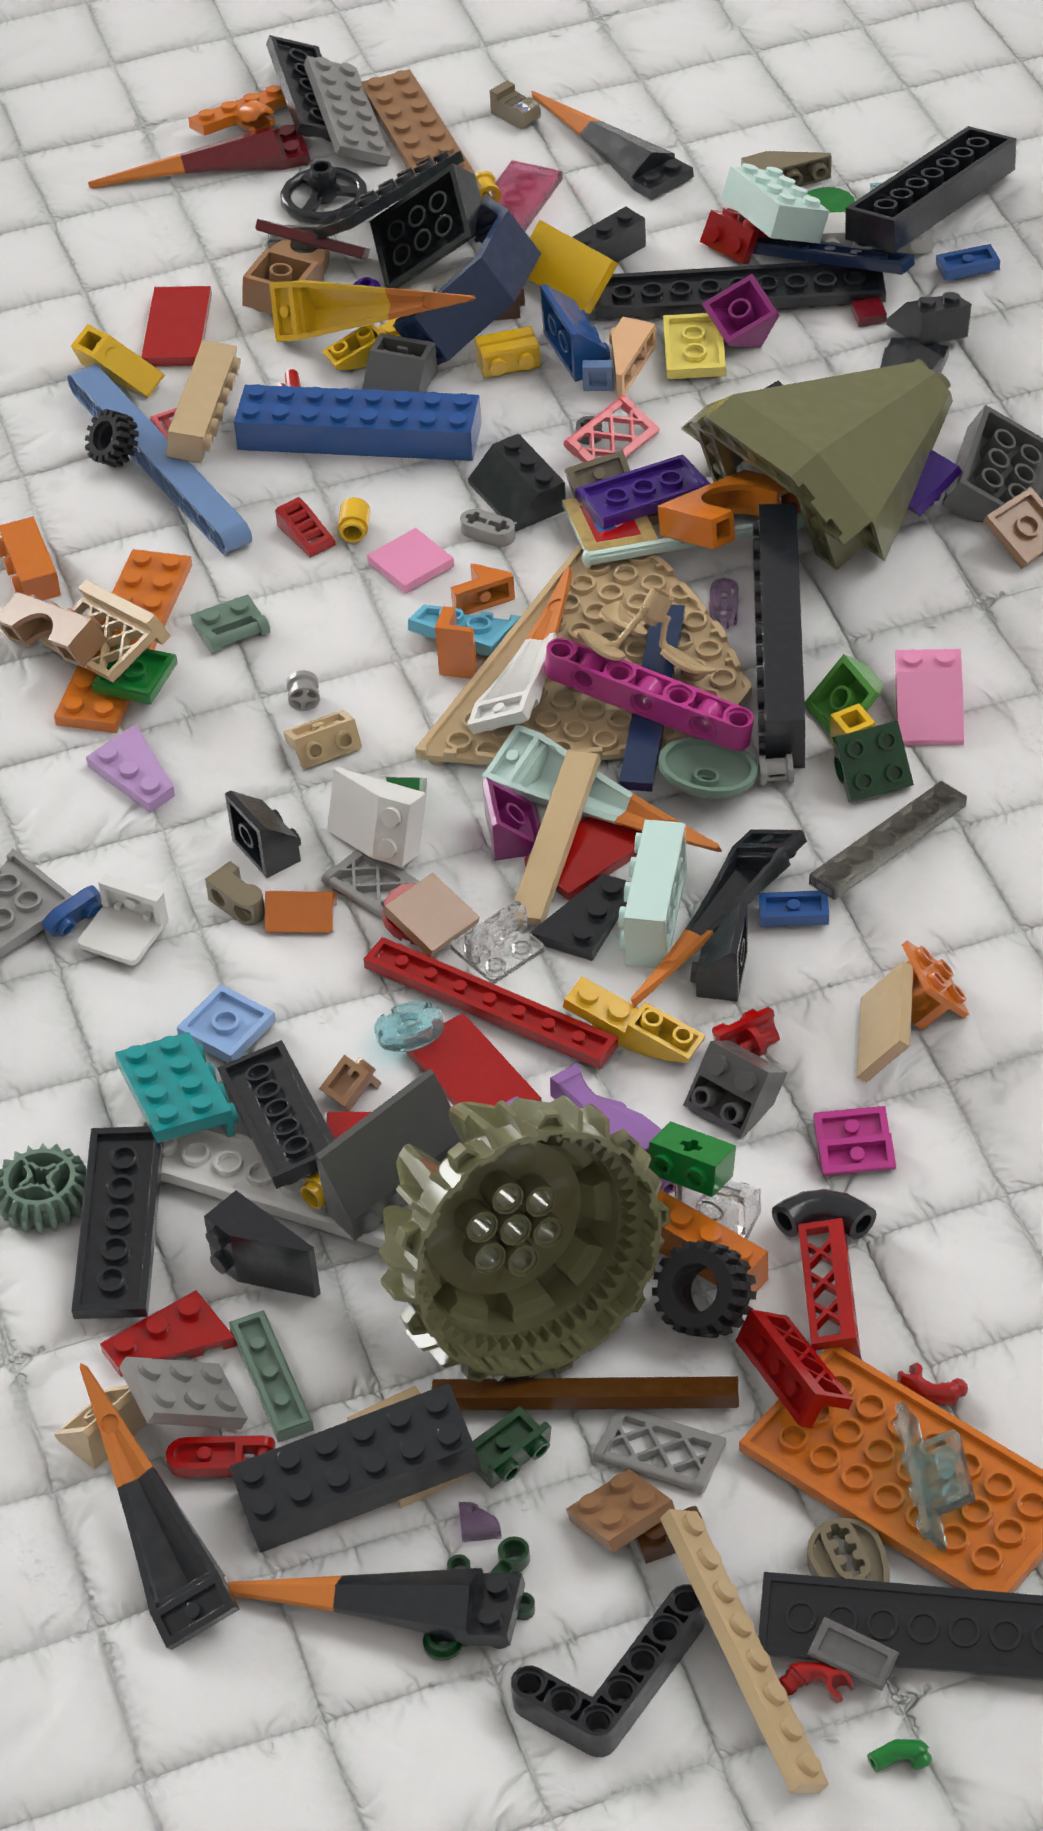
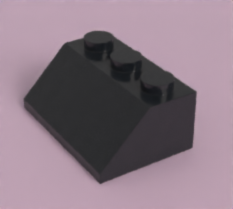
M625 206L572 238L618 263L646 246L645 218Z
M519 433L492 444L468 478L470 486L497 515L507 517L514 522L515 532L565 511L562 505V500H566L565 481Z

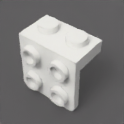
M104 874L98 882L103 907L78 938L79 948L128 965H136L169 921L164 893L154 888H147L129 882L123 878Z

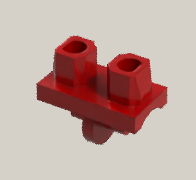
M770 1007L759 1011L751 1009L743 1013L740 1020L730 1025L722 1023L713 1027L714 1041H732L759 1057L766 1054V1046L780 1040L774 1023V1010Z

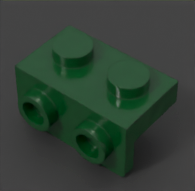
M519 1406L473 1440L481 1469L475 1472L491 1489L501 1481H510L518 1474L522 1465L530 1459H539L547 1452L550 1447L552 1427L547 1422L539 1426Z

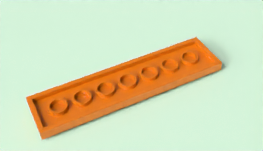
M132 549L112 593L153 613L165 627L193 566L191 556ZM105 619V620H102V621H99L100 624H101V625L105 624L106 619ZM123 628L113 631L112 636L122 633ZM141 637L130 640L129 645L135 644ZM153 641L147 648L154 650L158 642ZM117 645L110 647V652L113 651ZM101 650L98 651L92 658L100 656ZM77 666L54 714L55 724L117 733L131 700L93 692L92 683L98 674L85 667Z

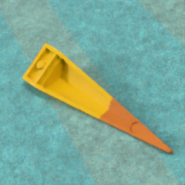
M309 280L269 283L276 342L313 338L476 299L472 295Z

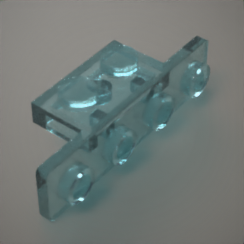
M903 1402L895 1405L898 1419L894 1421V1426L905 1448V1451L901 1453V1458L906 1470L911 1475L912 1484L908 1486V1489L919 1511L916 1525L924 1540L929 1539L939 1550L947 1548L940 1515L976 1501L961 1436L955 1429H951L923 1441L918 1418Z

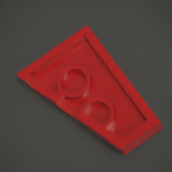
M197 1290L100 1343L103 1355L120 1377L123 1375L119 1367L125 1357L169 1360L189 1355L191 1359L203 1356L204 1350L222 1346L223 1350L237 1347L235 1337Z

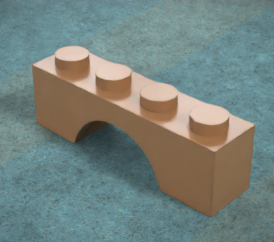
M17 592L0 611V628L9 640L29 646L38 639L50 635L48 640L63 659L81 667H85L108 640L100 630L102 628L100 622L89 614L86 616L80 615L72 608L66 610L52 601L49 603L44 602L33 594L27 596Z

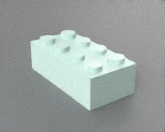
M742 164L741 167L730 166L722 199L770 238L820 244L829 210L820 204L821 201L808 195V190L798 187L795 184V180L784 176L783 171L778 168L767 167L766 170H761L751 164Z
M645 819L642 833H636L634 851L637 853V857H631L629 877H632V881H626L624 888V902H627L626 907L621 906L619 910L618 926L624 927L620 935V951H625L626 965L657 968L671 950L687 872L685 823Z

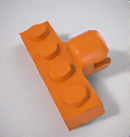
M272 85L259 93H249L244 95L242 99L224 102L220 107L201 110L197 115L188 118L189 128L204 136L235 125L240 126L248 133L269 126L273 129L275 119L268 115H272L275 110L288 105L281 86Z

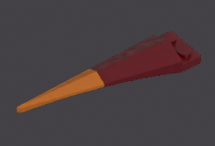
M294 124L284 125L275 130L269 126L89 181L88 184L93 189L135 180L185 173L254 169L285 170L310 163L311 161L303 135L297 133Z

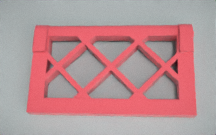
M622 395L581 429L568 437L563 442V445L573 456L582 462L595 459V455L605 456L617 452L615 451V440L628 441L630 443L622 449L627 459L657 435L660 428L637 408L632 400L626 395ZM621 408L628 414V417L613 416V414ZM602 422H608L609 432L593 431ZM613 422L629 424V435L614 433ZM634 425H640L646 431L639 436H635ZM583 437H589L590 448L583 447L578 441ZM594 438L609 439L610 450L595 449Z

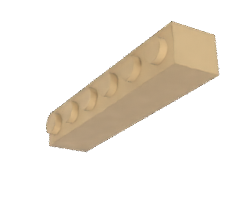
M202 340L168 430L166 457L202 463L205 452H211L213 436L216 437L219 421L223 419L224 407L228 405L230 390L234 388L235 375L238 376L241 358L236 357L237 346Z

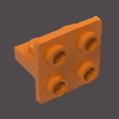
M908 940L905 941L902 947L909 959L906 963L913 966L911 1019L914 1025L923 1030L949 1009L962 1018L968 1016L969 1012L964 1004L967 1000L966 996L954 984L951 978L954 976V973L950 966L942 959L939 961L934 959L924 946L917 947Z

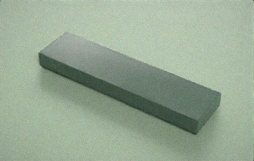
M262 1310L230 1321V1331L235 1337L237 1348L277 1442L279 1443L313 1431L312 1419L265 1311Z

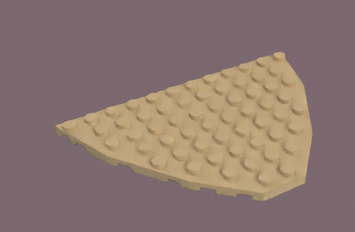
M579 543L415 748L416 758L428 760L433 765H442L445 762L490 765L516 724L497 728L494 731L473 734L467 726L475 702L487 691L518 652L540 618L567 567L571 569L573 575L556 638H565L589 647L575 635L577 629L583 628L600 634L609 642L617 640L624 630L615 628L599 617L598 614L601 608L620 600L627 613L635 618L651 587H657L674 597L672 604L685 605V618L679 650L708 668H717L716 672L712 674L699 675L675 667L673 679L717 695L726 701L742 707L746 705L752 696V685L742 672V665L734 649H731L724 628L717 620H712L708 615V609L687 584L678 580L674 575V569L668 562L653 554L591 565L590 568H587L582 562V553L584 551ZM641 620L639 623L648 631L649 624ZM630 633L618 647L619 650L626 654L623 660L641 666L647 636L638 637ZM546 676L540 703L532 709L529 720L519 725L544 734L566 750L598 753L601 760L624 758L632 712L580 693ZM664 726L660 751L674 740L693 736Z

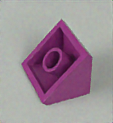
M753 274L702 303L703 308L728 346L762 347L779 318L777 310Z
M486 777L482 781L484 808L495 861L528 856L531 854L541 826L536 803Z

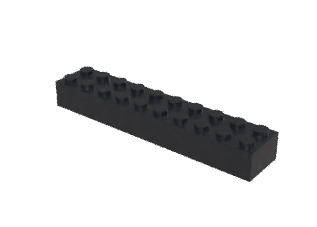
M796 503L759 504V517H752L753 536H759V538H753L756 644H762L756 645V666H763L756 669L757 688H763L757 691V710H764V712H758V733H765V736H758L759 756H765V759L784 758L786 754H792L793 768H805V699Z

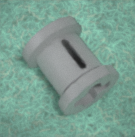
M786 754L784 758L772 759L758 756L760 785H766L769 781L782 780L794 783L792 754Z

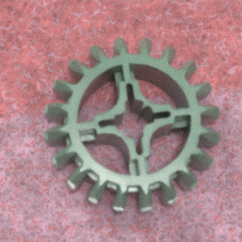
M42 1143L39 1149L33 1150L28 1145L25 1153L14 1152V1160H3V1168L0 1169V1215L4 1221L9 1220L13 1228L22 1225V1228L27 1233L33 1227H36L42 1233L45 1227L51 1226L56 1231L59 1223L70 1224V1216L80 1217L81 1208L83 1207L87 1169L80 1156H74L70 1148L61 1151L58 1144H55L51 1149H47Z

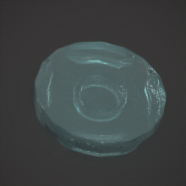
M411 1001L395 1006L391 1009L392 1013L386 1017L382 1014L376 1021L374 1030L377 1042L383 1049L393 1052H408L432 1043L441 1035L445 1026L441 1010L438 1007L436 1009L432 1008L431 1003L424 1001Z

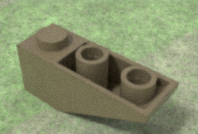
M765 151L741 158V166L742 164H751L761 170H766L767 167L778 168L783 171L784 176L795 180V184L801 187L831 178L832 155L831 153Z

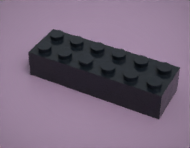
M447 1383L229 1466L250 1529L261 1553L481 1469L451 1385Z

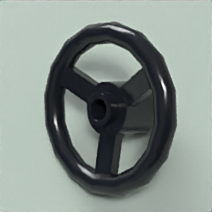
M319 160L313 162L310 165V169L297 173L285 183L280 192L281 205L289 215L301 221L321 223L320 220L332 213L337 215L341 211L336 209L333 211L315 212L320 204L330 203L337 196L352 197L356 203L360 200L359 196L367 192V185L357 173L346 168L333 167L330 162ZM336 178L350 182L353 186L339 185L336 182ZM304 183L309 186L310 198L304 207L300 208L292 202L291 195L294 189Z

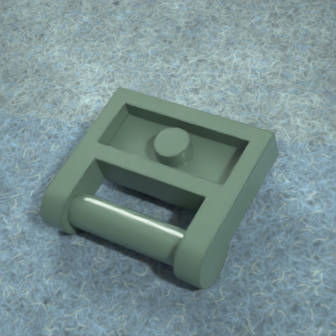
M248 594L191 614L192 625L210 653L221 651V647L256 634L263 636L270 633L267 618L260 613Z

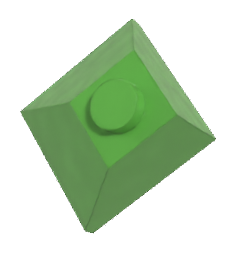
M843 654L806 699L805 706L830 734V714L858 703L867 712L881 695L884 684L867 664Z

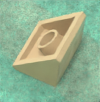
M128 1385L109 1387L104 1391L133 1436L148 1424ZM91 1403L54 1434L60 1443L93 1469H96L108 1459Z

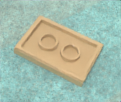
M904 961L861 997L856 1077L865 1082L870 1081L910 1047L913 966Z

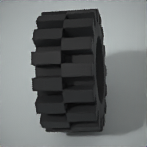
M104 409V412L99 411L97 413L98 418L93 417L91 419L93 425H88L87 427L90 433L85 435V441L89 442L85 445V450L89 451L87 455L95 462L112 467H121L123 462L127 463L130 460L128 455L133 456L135 453L132 448L133 445H138L135 437L139 436V431L134 429L138 426L136 422H133L134 419L131 416L114 410Z

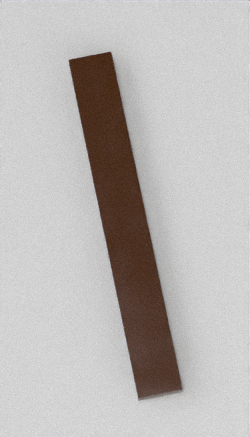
M738 1376L506 1378L500 1382L494 1378L484 1379L481 1383L469 1379H433L431 1388L434 1389L450 1383L460 1410H515L519 1406L524 1410L739 1407Z

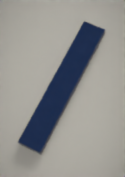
M758 237L752 253L903 275L915 265V255L896 252L888 254L883 253L879 249L828 242H820L818 244Z

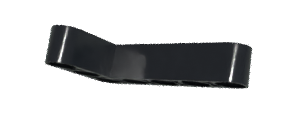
M682 1584L670 1592L593 1697L539 1667L530 1665L518 1668L511 1677L512 1701L515 1712L520 1717L590 1756L605 1757L610 1755L618 1747L704 1629L705 1613L692 1585ZM688 1609L693 1610V1611H690V1612H683V1611H682V1610H688ZM670 1639V1641L662 1642L659 1640ZM641 1668L650 1669L648 1671H638ZM526 1691H536L533 1694L524 1693ZM619 1698L628 1699V1700H626V1701H624V1702L614 1701V1700L619 1699ZM560 1710H570V1712L567 1713L558 1712ZM595 1729H604L605 1731H603V1732H593L592 1730H595Z

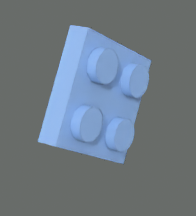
M220 984L177 1026V1033L179 1035L189 1032L195 1044L201 1043L204 1051L229 1063L239 1059L276 1022L275 1012Z

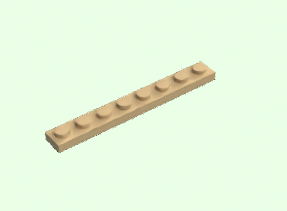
M669 1509L660 1520L790 1793L820 1794L829 1785L822 1770L821 1762L815 1755L804 1733V1727L798 1720L787 1698V1692L781 1685L771 1665L770 1657L764 1650L754 1630V1624L748 1617L738 1597L737 1589L731 1582L722 1564L721 1556L707 1533L703 1519L697 1511Z

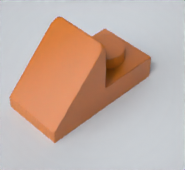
M470 564L471 581L451 587L452 607L461 609L464 615L515 600L513 574L479 564Z

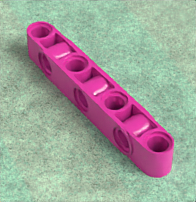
M555 638L548 642L546 646L545 675L555 682L730 750L741 751L750 745L754 715L745 707L629 661L607 659L591 648L565 638Z

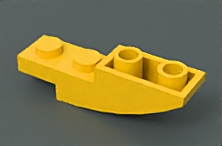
M397 318L387 321L378 328L374 324L362 326L323 349L322 352L336 370L367 367L369 351L380 333L400 336L393 327Z
M583 976L580 977L566 996L562 1006L564 1009L590 1022L593 1027L617 1036L618 1046L660 1060L688 1063L706 1036L645 1001L640 1008L637 1006L634 1008L633 1004Z

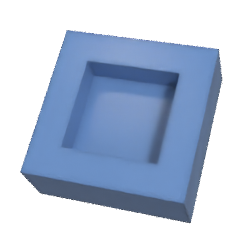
M583 360V391H613L612 360Z

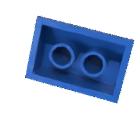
M547 284L540 285L543 333L575 382L583 380V360H610L609 347L606 343H602L596 327L590 325L585 310H580L573 299Z

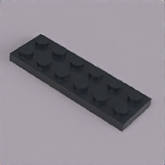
M269 35L266 46L297 133L306 137L324 138L332 142L304 67L307 56L314 58L322 57L319 46Z
M448 150L433 156V160L430 156L415 163L416 167L414 170L410 167L397 174L398 178L395 181L392 178L379 184L378 190L368 191L359 196L360 200L355 203L353 201L339 208L341 212L337 215L332 213L320 220L322 225L312 230L316 239L320 240L354 228L399 201L451 164L459 165L464 162L461 151L449 154Z
M280 1040L218 1067L220 1077L275 1188L278 1189L285 1185L294 1184L299 1179L317 1172L318 1167L315 1155L332 1143L335 1138L283 1041Z
M149 1126L91 1128L71 1310L74 1319L148 1317L164 1142H156Z

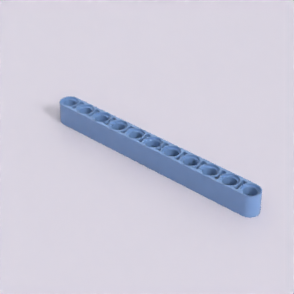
M90 365L67 376L73 395L93 417L98 418L97 413L99 411L104 412V409H109L126 414L134 419L133 422H136L138 426L134 430L139 431V436L135 437L138 445H133L132 450L135 453L131 457L223 555L252 542V533L246 521L189 461L166 457L167 438L98 365Z

